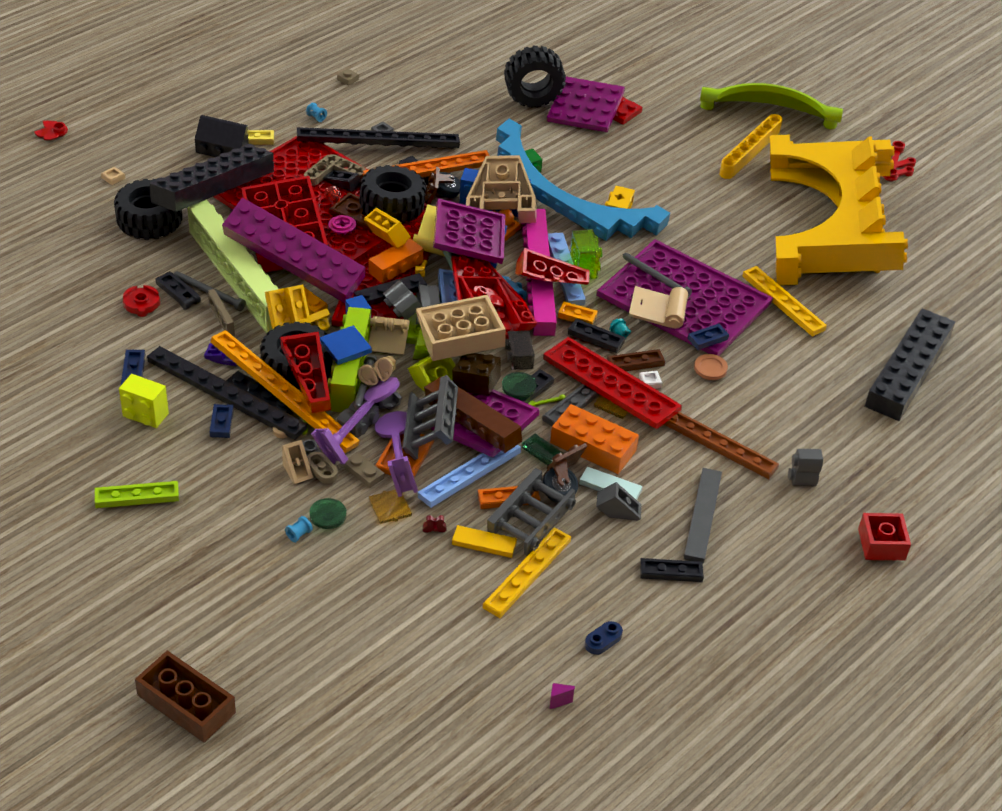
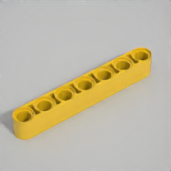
M777 114L769 115L722 159L719 172L720 177L724 179L733 178L770 143V135H778L780 133L782 117Z

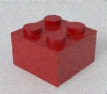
M863 513L858 531L865 560L906 561L911 542L904 515L901 513Z

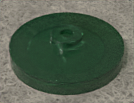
M513 372L503 378L502 390L506 395L515 399H525L535 393L536 381L527 373Z
M324 498L316 501L311 506L309 516L315 526L322 529H334L344 523L347 512L345 505L339 500Z

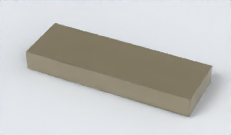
M215 289L208 290L209 305L224 330L235 336L234 321Z

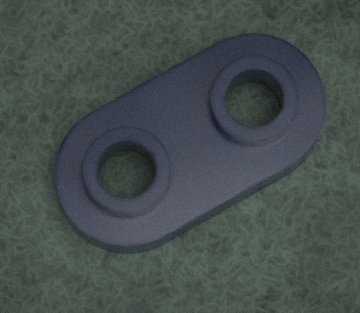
M614 621L604 623L586 636L585 649L594 655L602 654L621 640L623 633L621 625Z

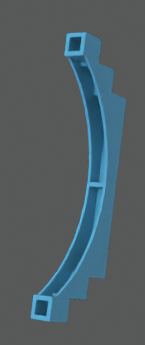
M509 118L497 128L496 141L501 143L498 146L497 156L520 155L527 176L531 179L535 198L597 237L607 241L618 230L632 238L642 228L657 236L668 225L670 212L658 205L641 209L615 208L588 202L561 190L548 181L527 157L520 139L522 130L520 124Z

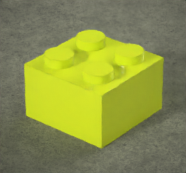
M131 374L119 387L123 417L157 428L169 414L165 385Z

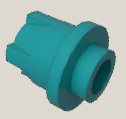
M622 318L615 319L610 324V332L621 335L625 339L631 333V330L626 325V321Z

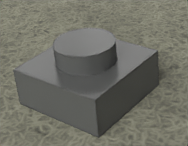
M382 121L371 127V130L394 131V128Z

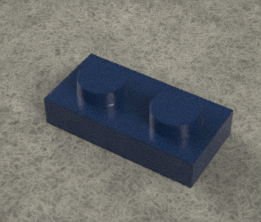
M720 324L688 334V340L697 350L721 343L729 338V334Z
M214 404L210 437L230 438L234 412L233 405Z

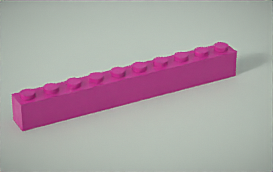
M537 209L536 223H521L522 236H525L523 237V247L550 257L545 209ZM526 278V281H529L527 282V292H529L527 302L531 304L529 305V310L537 322V325L533 328V336H555L557 322L553 282Z

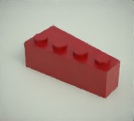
M319 331L280 337L282 350L311 412L330 411L331 402Z

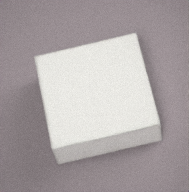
M658 371L639 373V379L654 389L662 388V381Z

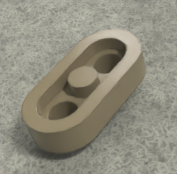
M312 452L307 456L311 471L320 482L330 484L337 480L338 470L324 453Z

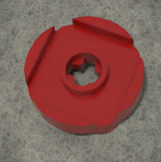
M143 285V288L133 286L123 294L124 309L130 313L137 314L139 317L147 316L148 313L160 306L159 293L152 286Z

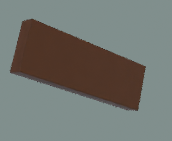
M660 349L607 356L608 361L624 371L665 366V359Z

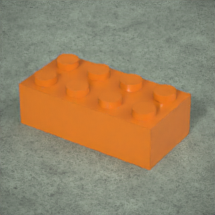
M570 404L552 426L550 443L566 451L574 445L580 446L586 443L587 448L581 455V458L619 474L637 451L639 434Z

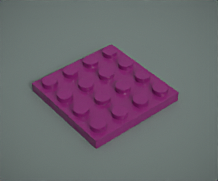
M566 76V84L564 89H562L563 92L560 96H556L557 99L554 100L547 115V122L608 133L624 95L625 87Z
M438 198L433 248L502 264L504 260L505 214Z
M494 389L489 396L469 393L520 425L522 431L540 415L539 408ZM455 422L453 440L492 458L501 451L472 431L467 430L466 427Z

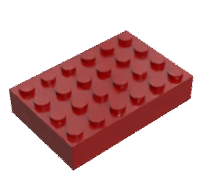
M310 176L241 188L244 199L328 246ZM255 253L257 263L261 265L264 273L283 269Z

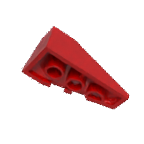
M526 248L523 249L516 262L515 275L537 281L589 284L590 270Z

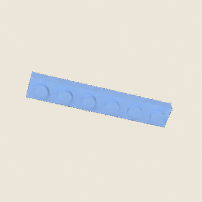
M548 234L549 250L552 258L574 265L564 234ZM560 283L566 302L575 305H585L586 299L581 284Z
M516 445L506 453L500 451L493 458L481 453L418 491V498L432 508L520 454L521 447Z

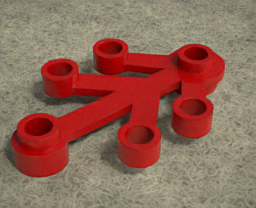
M894 141L892 144L894 146V156H892L894 168L890 170V176H883L887 181H896L901 175H913V167L916 164L915 158L908 157L905 160L898 161L899 155L905 149V143L902 141ZM906 166L904 169H900V170H897V169H896V168H900V167Z

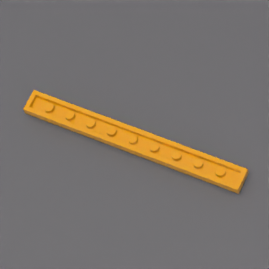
M224 330L211 337V343L314 429L329 428L332 434L337 433L341 429L342 425L325 411L312 413L302 392L229 332ZM349 432L343 438L340 447L346 454L356 448L360 440Z

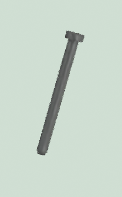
M623 254V258L670 288L682 287L630 254ZM685 287L684 289L687 290L689 298L692 293V289L689 287Z
M174 272V275L183 282L208 293V290L214 289L181 272ZM215 289L220 299L233 305L235 310L242 311L245 308L246 301L244 299L233 298Z
M372 354L367 355L364 359V364L372 366L377 361V357ZM360 382L353 407L356 410L361 407L367 389V384Z

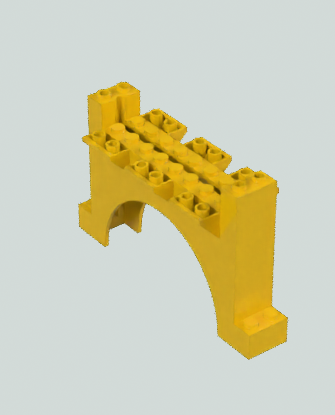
M790 134L770 135L771 181L794 182L812 187L828 196L837 206V210L829 219L810 230L792 235L775 236L776 281L779 285H798V278H801V273L874 271L880 273V271L903 270L904 263H907V252H904V250L908 249V239H904V232H885L883 225L886 224V216L882 215L884 214V204H881V198L879 197V193H881L880 176H890V170L894 168V161L891 159V156H894V146H891L890 139L872 140V136H869L864 141L793 144V141H790Z

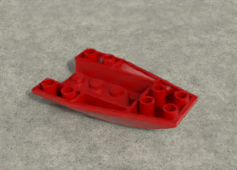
M462 255L451 257L457 301L473 298L472 293L475 286L491 288L503 299L505 307L494 306L506 329L505 340H516L537 325L525 301L488 261Z

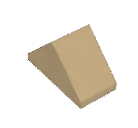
M302 440L283 445V466L292 482L296 484L312 479V471Z

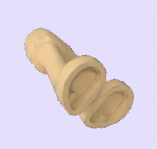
M386 356L378 359L372 366L368 364L363 365L358 371L359 379L367 385H376L379 378L382 381H386L396 369V360L392 356Z

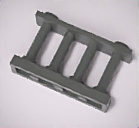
M447 375L440 378L439 390L421 399L413 392L409 393L403 450L414 460L418 459L419 447L432 440L441 439L446 445L453 442L458 386ZM438 399L436 404L424 409V405ZM436 413V417L422 423V419ZM435 426L433 432L420 437L421 432Z
M535 468L488 518L487 532L497 534L499 530L506 531L524 542V554L528 556L532 550L535 551L538 548L540 541L568 510L573 509L576 504L575 490L571 489L564 496L543 484L542 471ZM535 491H541L559 503L552 509L531 497V495ZM523 504H529L548 516L540 522L519 510V508ZM511 517H517L534 527L535 530L529 536L507 522Z

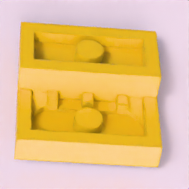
M303 284L265 292L272 329L278 325L282 326L287 322L291 324L294 322L303 323L311 321Z

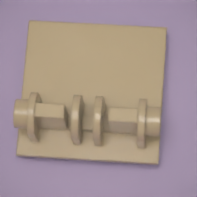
M373 316L370 321L372 327L369 338L372 352L404 355L410 320Z

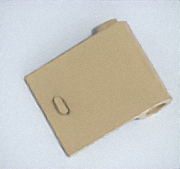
M635 286L628 316L670 328H680L684 322L688 292L682 287H676L672 289L670 295Z

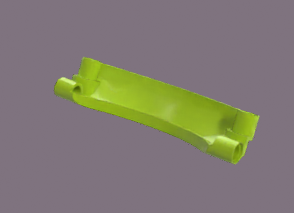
M746 83L718 89L703 86L700 96V107L705 110L713 109L715 102L722 101L767 103L792 108L824 119L823 126L827 129H835L837 124L841 122L843 113L842 108L827 106L800 91L766 83Z

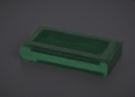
M536 433L522 442L524 450L547 466L553 462L552 458L559 453L564 454Z

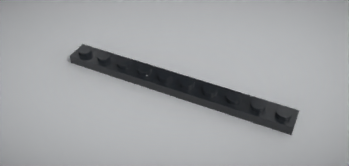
M297 127V141L303 143L447 147L449 149L460 147L459 134Z
M161 346L147 355L149 363L220 401L233 405V408L271 428H277L293 440H296L307 430V423Z

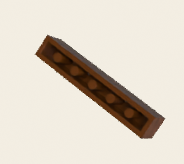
M441 377L424 387L425 396L439 390ZM458 387L455 422L466 427L467 430L472 431L504 453L522 442L520 425ZM438 399L428 404L432 406L437 403Z

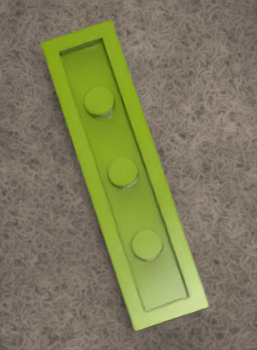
M178 481L95 488V508L179 501Z

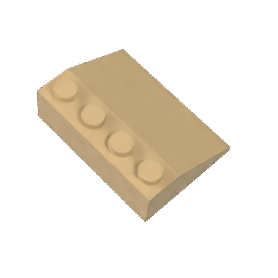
M488 295L416 309L425 344L432 361L505 347L506 329Z

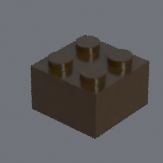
M478 353L462 355L452 370V380L459 388L466 392L489 396L501 377V357Z

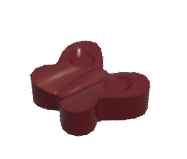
M428 515L426 522L422 526L425 533L431 531L443 533L447 531L443 515L437 518Z

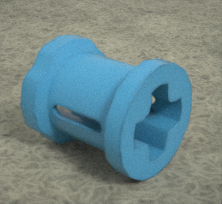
M312 102L307 106L306 114L315 117L318 122H322L327 116V110L319 108L316 103Z
M301 516L296 523L286 526L285 533L292 542L296 543L299 541V537L305 533H310L313 527L305 516Z

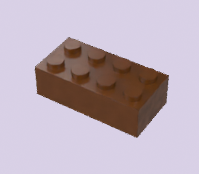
M168 650L135 678L137 696L203 743L236 713L235 697Z

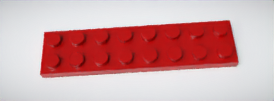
M567 337L543 354V360L656 430L681 411V404L570 337Z

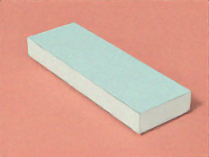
M590 467L585 469L579 482L580 485L597 491L617 482L636 500L642 491L641 485Z

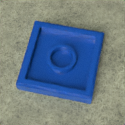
M354 325L320 337L321 344L337 365L372 353L371 346Z

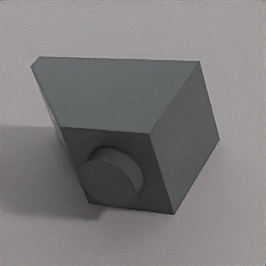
M617 482L597 492L596 507L609 518L636 521L641 519L642 504Z

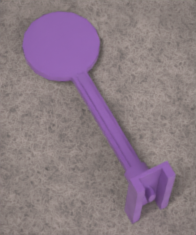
M389 377L386 381L381 380L376 385L371 386L364 395L366 403L353 414L337 433L332 434L329 428L315 429L311 433L322 452L333 464L336 461H339L341 464L347 462L348 458L340 447L343 438L364 417L374 403L386 399L397 390L400 382L396 377Z
M404 411L385 414L375 423L377 435L384 438H392L395 459L387 462L398 497L402 496V492L413 490L414 493L418 492L408 457L403 456L400 435L405 432L407 412Z

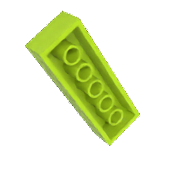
M348 307L347 314L343 315L344 327L341 326L340 330L354 325L369 344L371 309ZM367 355L337 365L334 361L335 365L331 367L332 378L328 380V389H331V392H329L331 411L342 412L349 408L355 400L361 382L358 371L360 367L365 365L364 359Z

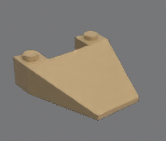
M520 155L486 156L466 198V205L484 210L518 209L519 223H536V198Z

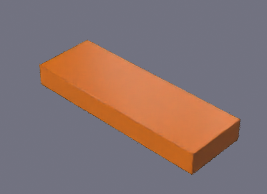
M518 486L479 489L477 495L480 509L499 508ZM535 491L531 495V497L538 501L541 500L539 491Z

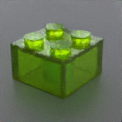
M593 229L572 231L570 255L574 265L590 270L589 279H597L598 271L601 270L599 260L602 258V248L598 245V237L595 236Z

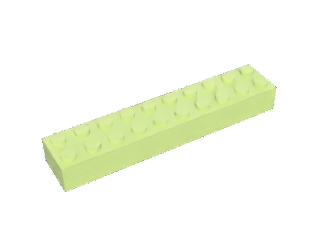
M207 199L187 207L190 234L238 297L246 301L245 306L266 333L274 330L270 321L265 292L277 290V285L271 282L269 275L264 273L261 265L256 263L253 255L249 254L245 246L224 235L222 227L224 223L223 218Z

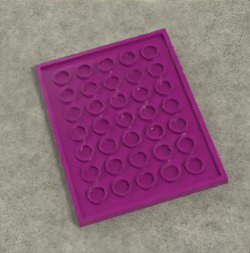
M656 239L635 256L636 259L682 287L692 289V293L687 299L684 322L680 328L675 329L651 322L648 323L691 344L688 340L689 333L720 324L729 334V338L721 343L700 349L708 354L719 356L773 300V297ZM628 262L597 290L596 296L629 312L635 286L670 295L672 288Z

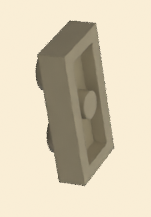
M358 452L350 456L347 462L343 464V468L369 488L384 479V472Z

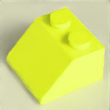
M429 355L410 366L408 370L415 384L425 392L424 387L441 376L447 375L452 380V370L455 364L452 358L432 361Z

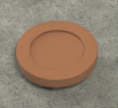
M704 354L695 360L694 370L704 379L718 380L727 374L728 365L720 356Z

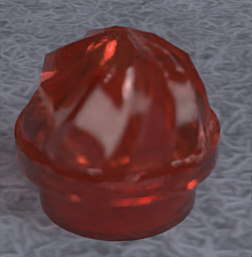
M330 186L324 191V197L329 203L335 204L341 199V191L336 186Z

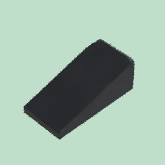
M332 170L323 178L324 181L350 192L361 186L358 173Z

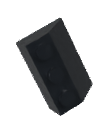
M205 115L200 116L195 135L196 153L218 157L222 153H228L232 149H239L244 147L245 144H249L248 125Z

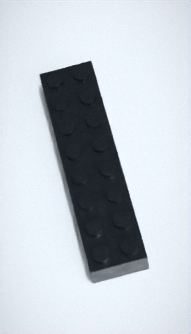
M245 144L244 147L232 149L231 152L222 153L215 158H209L203 163H196L195 166L190 168H183L182 171L157 178L156 181L150 183L151 203L177 212L274 172L273 152L267 151L265 148L254 147L253 144Z
M922 308L870 388L864 407L900 421L949 341L956 321Z

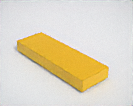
M457 525L452 539V545L509 558L513 557L517 544V538L459 525Z

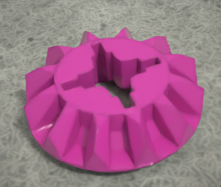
M340 215L330 219L328 226L332 233L345 236L346 233L352 234V231L356 230V221L350 216Z

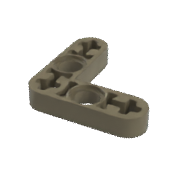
M330 154L307 170L304 176H310L312 186H315L332 170L358 173L361 180L363 178V170L366 169L342 157Z

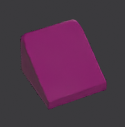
M553 683L549 709L572 703L575 686Z

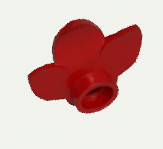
M46 120L43 121V129L34 131L36 136L44 138V140H53L64 136L68 132V128L63 122Z
M475 286L473 288V297L488 295L493 306L505 307L503 299L495 290L483 286Z

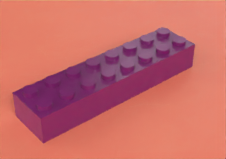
M241 198L222 224L224 235L343 303H345L346 299L351 298L365 277V267L244 198Z

